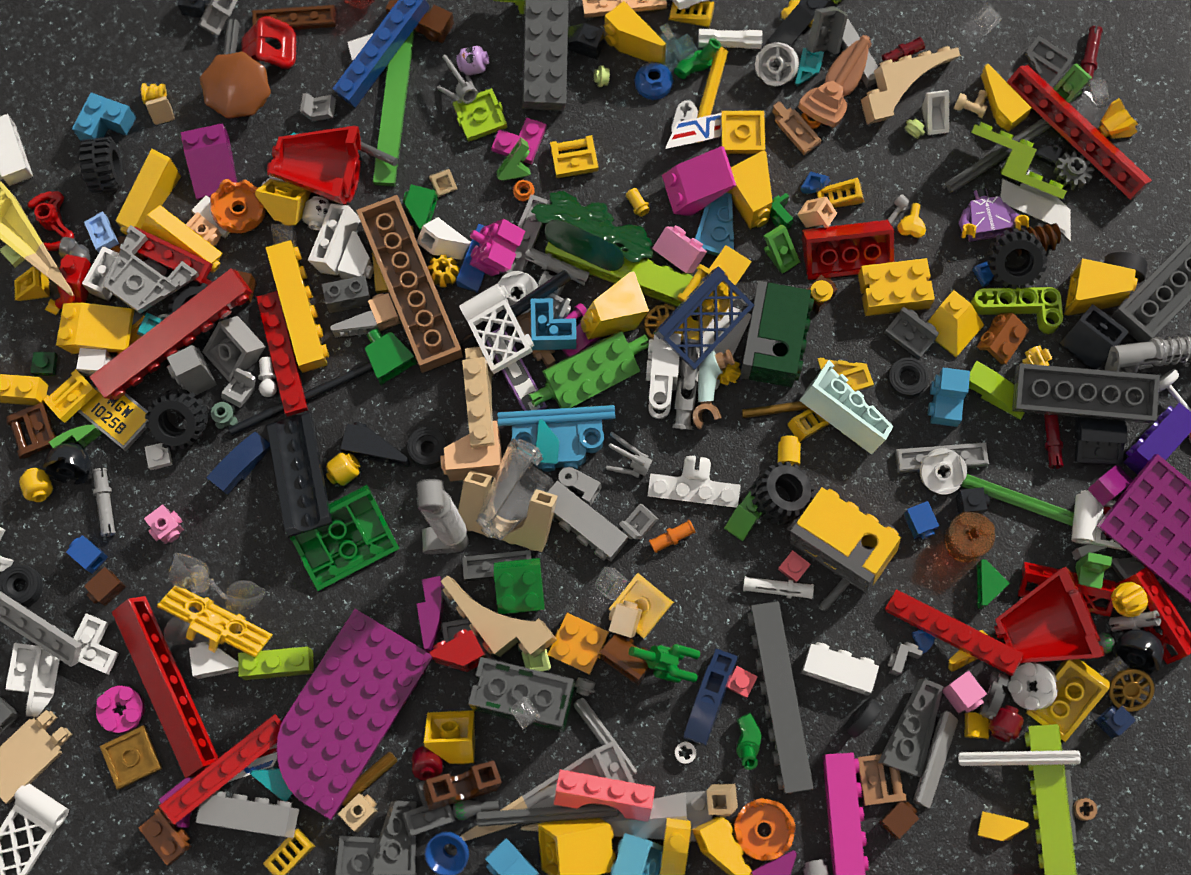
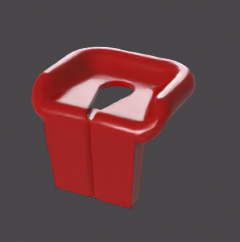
M264 16L242 37V52L249 55L255 61L260 60L288 69L296 61V34L289 24L270 16ZM265 38L278 40L281 48L279 50L273 48L265 42Z

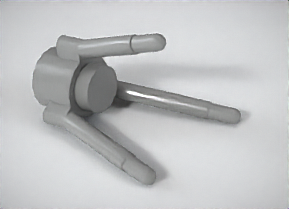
M443 55V59L459 83L456 86V94L441 86H438L437 89L454 98L458 103L462 101L464 103H471L475 100L478 91L475 89L470 76L466 75L467 82H465L448 57Z
M611 432L610 436L632 451L635 456L611 443L609 447L631 459L630 467L634 469L606 466V470L633 475L637 478L640 474L646 476L653 460L649 459L648 455L641 453L620 436Z

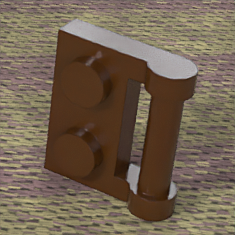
M43 402L6 417L8 425H11L19 449L17 453L20 459L28 458L34 453L52 447L49 441L56 436ZM22 420L25 421L32 442L28 446L20 425Z

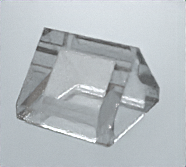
M522 697L510 708L523 729L541 718L528 697Z

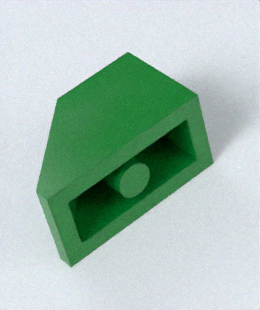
M411 184L409 192L406 191L404 194L403 204H405L407 213L420 233L423 225L432 220L438 197L436 190Z

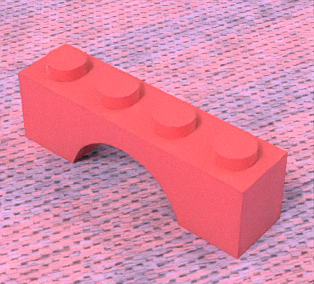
M560 770L554 805L578 809L586 804H603L619 810L625 818L649 822L655 787Z

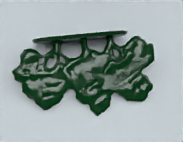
M558 191L557 193L549 194L552 205L536 204L531 210L538 222L547 223L545 235L553 246L602 269L617 271L623 266L624 257L631 262H639L643 257H653V251L650 250L652 243L647 237L644 228L635 225L615 227L612 225L614 218L607 212L606 203H590L583 207L576 197L565 191ZM615 243H621L624 246L619 248Z

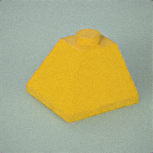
M271 178L255 191L256 197L272 218L287 226L296 225L302 219L305 203L311 193L288 182Z
M954 290L928 321L939 333L935 341L955 357L962 352L984 326L972 304Z
M474 711L427 712L424 746L450 764L474 763Z

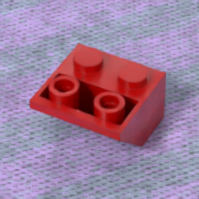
M466 629L459 631L454 635L455 639L447 643L445 640L433 646L434 650L429 652L436 663L465 672L477 668L480 657L486 658L472 629L468 632Z

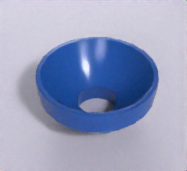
M647 63L636 73L635 87L638 93L647 99H661L667 96L672 89L673 77L671 71L661 63ZM652 71H657L660 74V78L651 80L648 74Z
M443 832L437 834L428 842L425 849V858L427 864L435 873L439 875H457L465 868L468 862L469 850L465 841L460 836L451 832ZM453 844L457 848V854L454 856L447 854L445 845Z

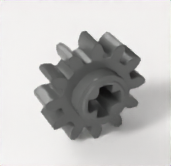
M1074 151L1071 156L1064 153L1062 158H1059L1055 163L1056 167L1053 172L1059 174L1056 181L1063 180V187L1070 184L1071 189L1074 190L1077 185L1082 189L1086 183L1090 182L1094 169L1088 167L1091 163L1089 160L1085 162L1083 160L1085 157L1083 155L1077 157Z

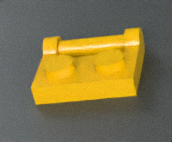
M592 135L586 136L585 139L561 143L556 141L550 142L556 178L598 171ZM587 147V150L559 154V151Z
M77 369L50 396L47 395L43 398V401L64 423L98 393Z

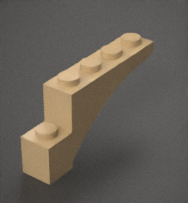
M948 46L938 49L937 53L931 54V51H926L918 54V57L915 58L908 55L900 58L898 62L893 63L892 60L881 62L880 67L874 70L878 89L867 92V96L861 99L867 125L884 121L894 116L893 110L910 85L926 71L960 56L959 49H950Z
M480 347L465 349L466 360H462L470 444L472 448L495 445L492 417L493 372Z
M446 576L441 580L445 587L442 589L450 600L454 599L458 604L455 607L458 613L463 618L467 616L471 622L469 625L470 629H472L476 636L481 635L485 641L482 645L490 655L494 653L500 657L520 641L518 646L526 656L530 654L536 658L557 641L546 624L540 619H537L535 622L525 621L495 613L472 599L450 576Z

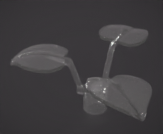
M174 554L168 577L170 583L177 588L184 589L192 586L191 591L196 594V592L203 593L208 590L209 586H212L221 598L226 599L225 607L232 612H244L252 609L265 595L264 588L251 581L244 580L231 584L227 589V594H224L214 583V579H209V569L204 562L186 554ZM191 607V612L195 613V607ZM174 616L165 627L164 639L167 644L171 645L187 644L197 640L201 634L196 633L194 640L190 641L186 638L190 624Z

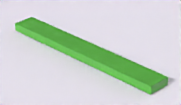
M414 31L411 32L388 63L377 146L378 150L398 159ZM376 158L373 177L374 185L395 186L398 164L393 166Z

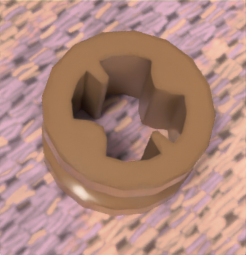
M1080 799L1073 805L1074 815L1079 820H1090L1097 814V806L1091 799ZM1083 803H1086V807H1090V812H1087L1086 816L1083 815L1084 812L1080 813L1079 807H1083Z

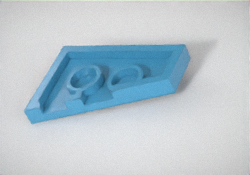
M730 193L723 194L704 209L695 239L703 244L702 248L708 254L718 256L725 245L734 250L732 194Z

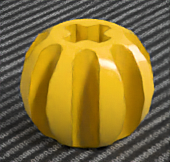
M440 255L439 259L434 257L430 260L431 265L427 268L434 285L439 283L440 287H446L447 283L453 285L456 282L459 267L456 266L457 262L452 257L447 259L446 255Z
M1133 582L1120 584L1111 596L1113 607L1124 617L1139 616L1148 605L1146 592L1140 585Z

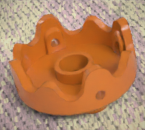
M229 179L223 180L217 191L210 198L211 213L217 225L230 233H245L256 228L262 222L266 211L255 195V191L260 187H255L247 180L237 183ZM236 205L244 206L241 212L233 211V207Z
M764 798L756 799L745 805L738 813L734 825L735 839L742 848V851L748 856L762 861L773 860L786 853L793 842L795 821L781 803ZM760 823H766L770 826L771 832L769 836L762 837L758 834L757 827Z

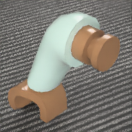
M729 349L724 354L722 352L716 354L713 350L699 366L698 402L701 405L697 406L693 412L694 424L699 429H702L704 425L702 413L706 409L712 412L715 420L722 418L718 408L712 405L711 401H714L716 381L719 374L723 373L722 369L726 368L729 363L730 365L735 364Z

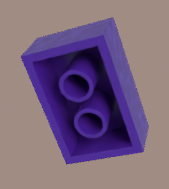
M1180 402L1174 408L1169 406L1157 417V421L1139 437L1140 439L1125 453L1128 457L1123 463L1138 475L1154 454H1158L1166 461L1191 433V411Z

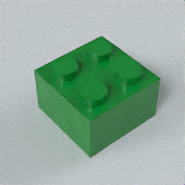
M540 558L494 563L493 571L498 614L545 610Z

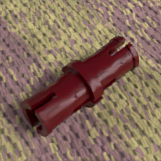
M920 37L909 43H902L896 49L881 55L882 61L892 60L893 63L898 62L902 57L924 50L925 43Z

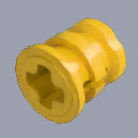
M143 83L141 86L143 103L146 105L145 102L164 96L167 98L165 84H160L159 86L150 84V86H147L146 83Z

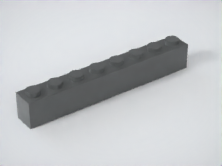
M777 601L752 605L750 612L747 613V621L749 626H753L754 635H751L752 648L757 649L758 658H755L757 672H761L762 675L759 687L761 695L766 697L767 704L763 705L764 715L766 719H770L771 728H767L769 741L774 742L775 751L772 752L773 764L778 766L779 775L776 776L778 790L783 791V795L811 791L814 788L780 604Z

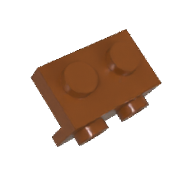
M1000 313L993 319L988 331L982 335L977 348L979 350H987L1000 364H1007L1029 332V329L1014 313Z

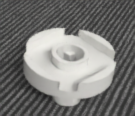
M521 271L509 272L498 282L499 286L504 285L510 295L507 298L510 306L520 300H517L516 296L512 297L511 292L515 290L514 287L523 290V294L520 296L521 299L538 288L535 279ZM531 308L528 309L527 311H525V312L522 313V314H525V313L529 312V311L531 310Z
M947 448L935 449L921 460V480L927 488L938 494L955 492L961 487L960 485L967 476V467L964 459L953 450ZM943 465L945 468H949V471L945 473V477L938 474L940 466Z
M1028 662L1016 669L1008 683V690L1011 692L1015 702L1022 708L1028 710L1045 709L1056 699L1058 692L1056 690L1057 679L1053 671L1046 665ZM1037 681V692L1030 691V682Z

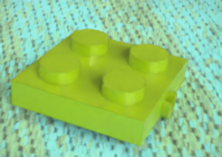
M492 88L478 93L475 100L471 103H464L463 101L461 103L453 102V107L458 117L457 121L459 126H462L468 142L497 132L499 129L507 128V123L502 113V105L500 102L498 103Z

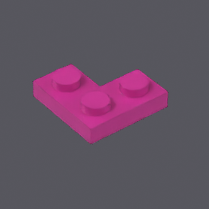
M526 118L519 136L499 129L492 145V151L508 156L521 137L529 145V154L523 162L532 164L546 131V124Z

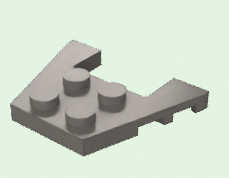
M130 225L127 229L128 234L124 243H121V250L117 260L113 262L104 287L138 313H142L196 279L199 274L183 261L167 278L135 256V253L148 238Z

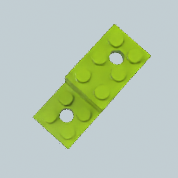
M982 122L979 126L974 125L971 133L1011 149L1002 168V175L1058 198H1064L1067 191L1062 189L1063 184L1053 180L1046 183L1042 181L1043 176L1031 171L1029 175L1026 174L1037 150L1032 148L1034 143L1021 139L1020 142L1012 140L1014 135L1002 130L1000 134L992 131V126Z

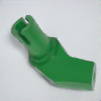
M711 38L703 50L686 53L674 69V73L679 78L685 79L692 72L707 69L713 62V56L721 47L720 42Z
M748 713L737 719L741 735L736 748L737 755L742 759L744 768L752 770L758 763L756 756L759 753L761 732L751 713Z

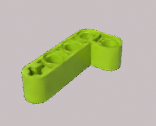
M1052 287L980 289L970 302L978 315H998L1000 313L1037 314L1038 328L1045 334L1055 332L1063 321L1061 295L1057 289ZM1000 298L1006 299L1009 304H1003ZM1022 298H1027L1031 304H1026ZM1044 298L1051 299L1052 303H1047ZM1046 318L1052 319L1055 324L1048 323Z

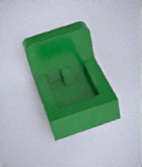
M785 193L781 197L778 195L772 199L770 216L776 227L782 224L788 230L792 226L793 218L783 208L787 205L789 195Z

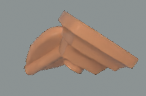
M867 35L861 36L858 41H855L839 55L828 70L823 85L808 91L801 98L798 104V108L830 127H836L840 123L847 109V102L844 96L852 93L857 87L866 66L868 51L871 47V41Z

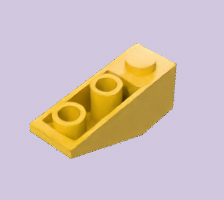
M715 817L692 829L701 852L728 875H752L750 867L744 863L742 858V848L735 842L731 834L733 829L728 820H725L724 817Z

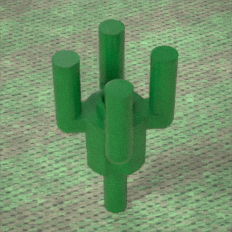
M674 644L671 648L663 645L651 646L649 651L633 646L629 648V655L644 659L648 667L654 669L653 675L657 678L675 683H680L681 679L693 683L697 680L696 673L679 669L678 664L679 660H682L684 656L698 659L700 657L699 650L679 644Z

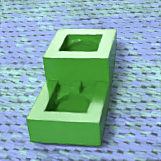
M93 424L66 431L49 441L53 448L57 445L78 442L83 447H86L102 433Z

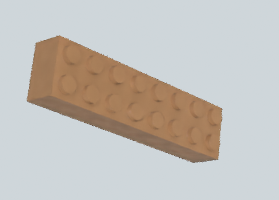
M398 195L356 210L421 372L424 373L462 358L460 345Z

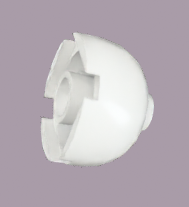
M779 42L764 46L757 54L755 61L757 75L765 81L764 83L772 86L783 85L792 80L799 66L798 55L794 49L787 44Z

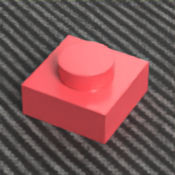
M792 550L778 570L797 583L811 564Z
M737 666L727 689L748 698L758 676Z

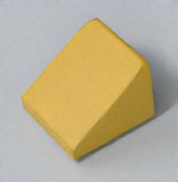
M965 713L964 737L989 739V719L982 717L979 713Z

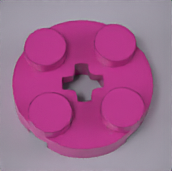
M112 687L97 699L96 716L98 722L104 729L114 733L123 734L134 730L145 713V703L142 696L130 687ZM118 704L126 706L122 716L119 713H115Z

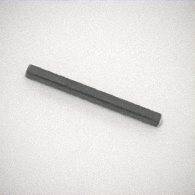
M1042 118L1013 137L1012 140L1020 142L1021 139L1030 142L1051 128V125ZM1003 145L946 182L947 190L950 193L956 192L1008 157L1011 149Z
M586 804L578 809L558 806L478 812L476 821L477 826L482 827L617 817L619 810L603 804Z

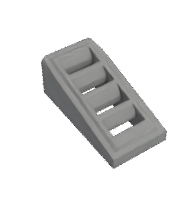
M372 311L362 313L330 327L335 338L368 334L376 328L379 330Z

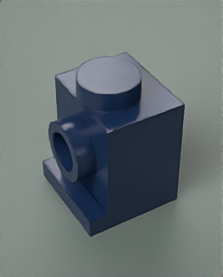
M1113 705L1095 720L1111 739L1120 736L1136 721L1123 706L1115 708Z

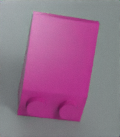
M722 146L680 163L662 175L673 213L679 215H694L736 186L725 148Z

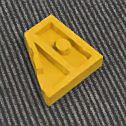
M825 358L817 359L820 370L828 361ZM830 360L834 365L833 369L839 376L843 374L848 379L846 383L855 392L874 386L867 364Z

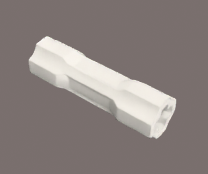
M699 29L698 48H704L711 38L718 40L721 47H742L748 49H761L762 30L728 31Z

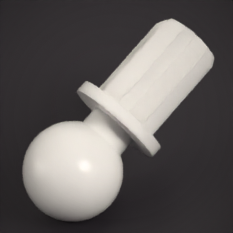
M261 357L259 360L260 375H258V379L263 381L259 385V391L263 396L271 397L277 391V386L272 381L276 378V375L273 373L271 357Z

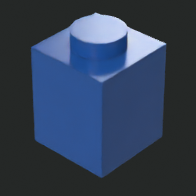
M928 501L907 509L903 514L914 539L921 537L924 540L935 535L934 531L937 530L939 524Z
M83 535L73 540L66 551L77 563L92 574L108 558L106 554Z

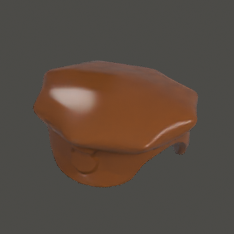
M244 52L217 55L200 76L205 104L226 118L254 115L265 104L271 94L266 68Z

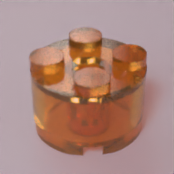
M963 512L946 528L944 544L948 549V553L954 559L966 563L976 561L982 558L993 546L995 527L982 514ZM967 534L971 535V541L968 540Z

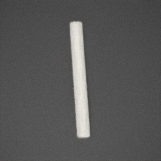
M1079 751L959 753L958 760L961 766L1080 764L1081 757Z

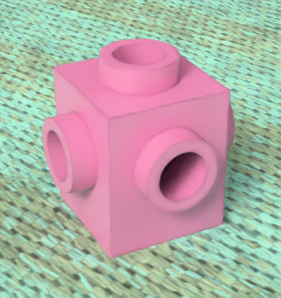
M163 504L144 518L151 527L148 530L151 536L156 541L160 539L165 544L178 539L180 533L184 531L180 525L183 521L175 511L171 513Z

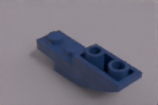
M719 649L715 650L696 697L684 734L685 739L704 746L707 745L738 656Z

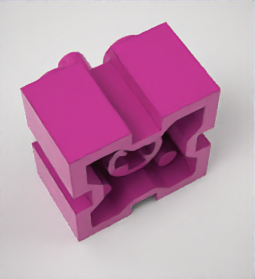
M505 219L484 226L480 233L473 230L470 238L479 242L480 245L475 246L472 250L470 265L490 276L497 275L500 271L510 270L516 257L515 251L521 244L525 230Z

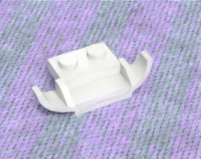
M14 643L6 690L29 693L26 716L38 717L54 695L60 660L38 645Z

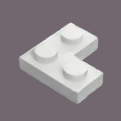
M86 613L73 638L83 645L78 662L109 675L119 653L99 645L109 623Z

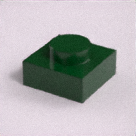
M33 352L31 374L34 376H55L58 355L55 352Z

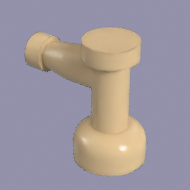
M980 90L975 103L968 101L967 96L960 93L953 109L960 111L964 108L979 114L978 117L982 118L987 109V106L984 105L987 92Z

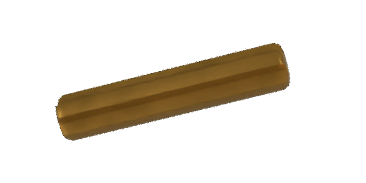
M391 752L385 754L357 779L342 805L346 806L359 793L361 794L396 764L397 758Z

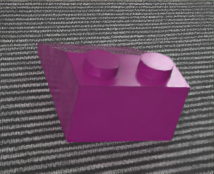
M223 123L181 132L183 149L197 200H202L205 196L211 198V195L217 191L220 183L225 179L237 183L229 135Z

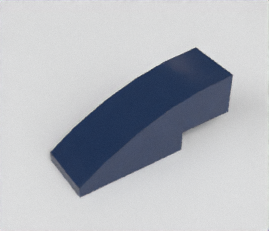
M256 432L252 433L237 445L206 478L228 495L241 479L245 480L270 450V443Z

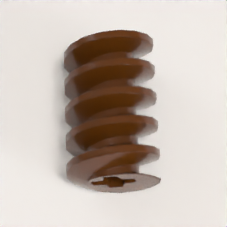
M1053 223L1051 226L1045 224L1043 227L1038 225L1034 228L1024 229L1029 234L1032 233L1036 236L1046 252L1048 245L1052 251H1055L1056 244L1061 242V232L1057 223ZM1015 249L1017 256H1021L1022 249ZM1024 249L1026 255H1029L1028 250Z

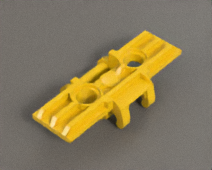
M725 245L710 268L702 264L698 265V271L683 293H679L677 298L683 302L699 285L704 276L706 277L718 266L736 286L752 261ZM723 282L717 286V296H728V287ZM704 300L702 302V312H714L713 300ZM717 300L718 312L727 311L729 300ZM714 315L703 316V328L709 326L714 319ZM718 315V321H721L724 315ZM689 316L687 318V328H699L698 321L693 320ZM699 331L687 332V339L699 340ZM674 332V333H676V334H681V342H682L683 332Z
M176 584L159 602L157 607L190 624L186 634L187 639L193 641L196 633L209 638L208 650L213 653L217 651L219 643L222 645L226 642L256 658L272 637L271 633L246 621V618L238 614L236 616L213 604L214 601L208 597L203 599ZM194 607L199 612L193 613L189 610V608Z

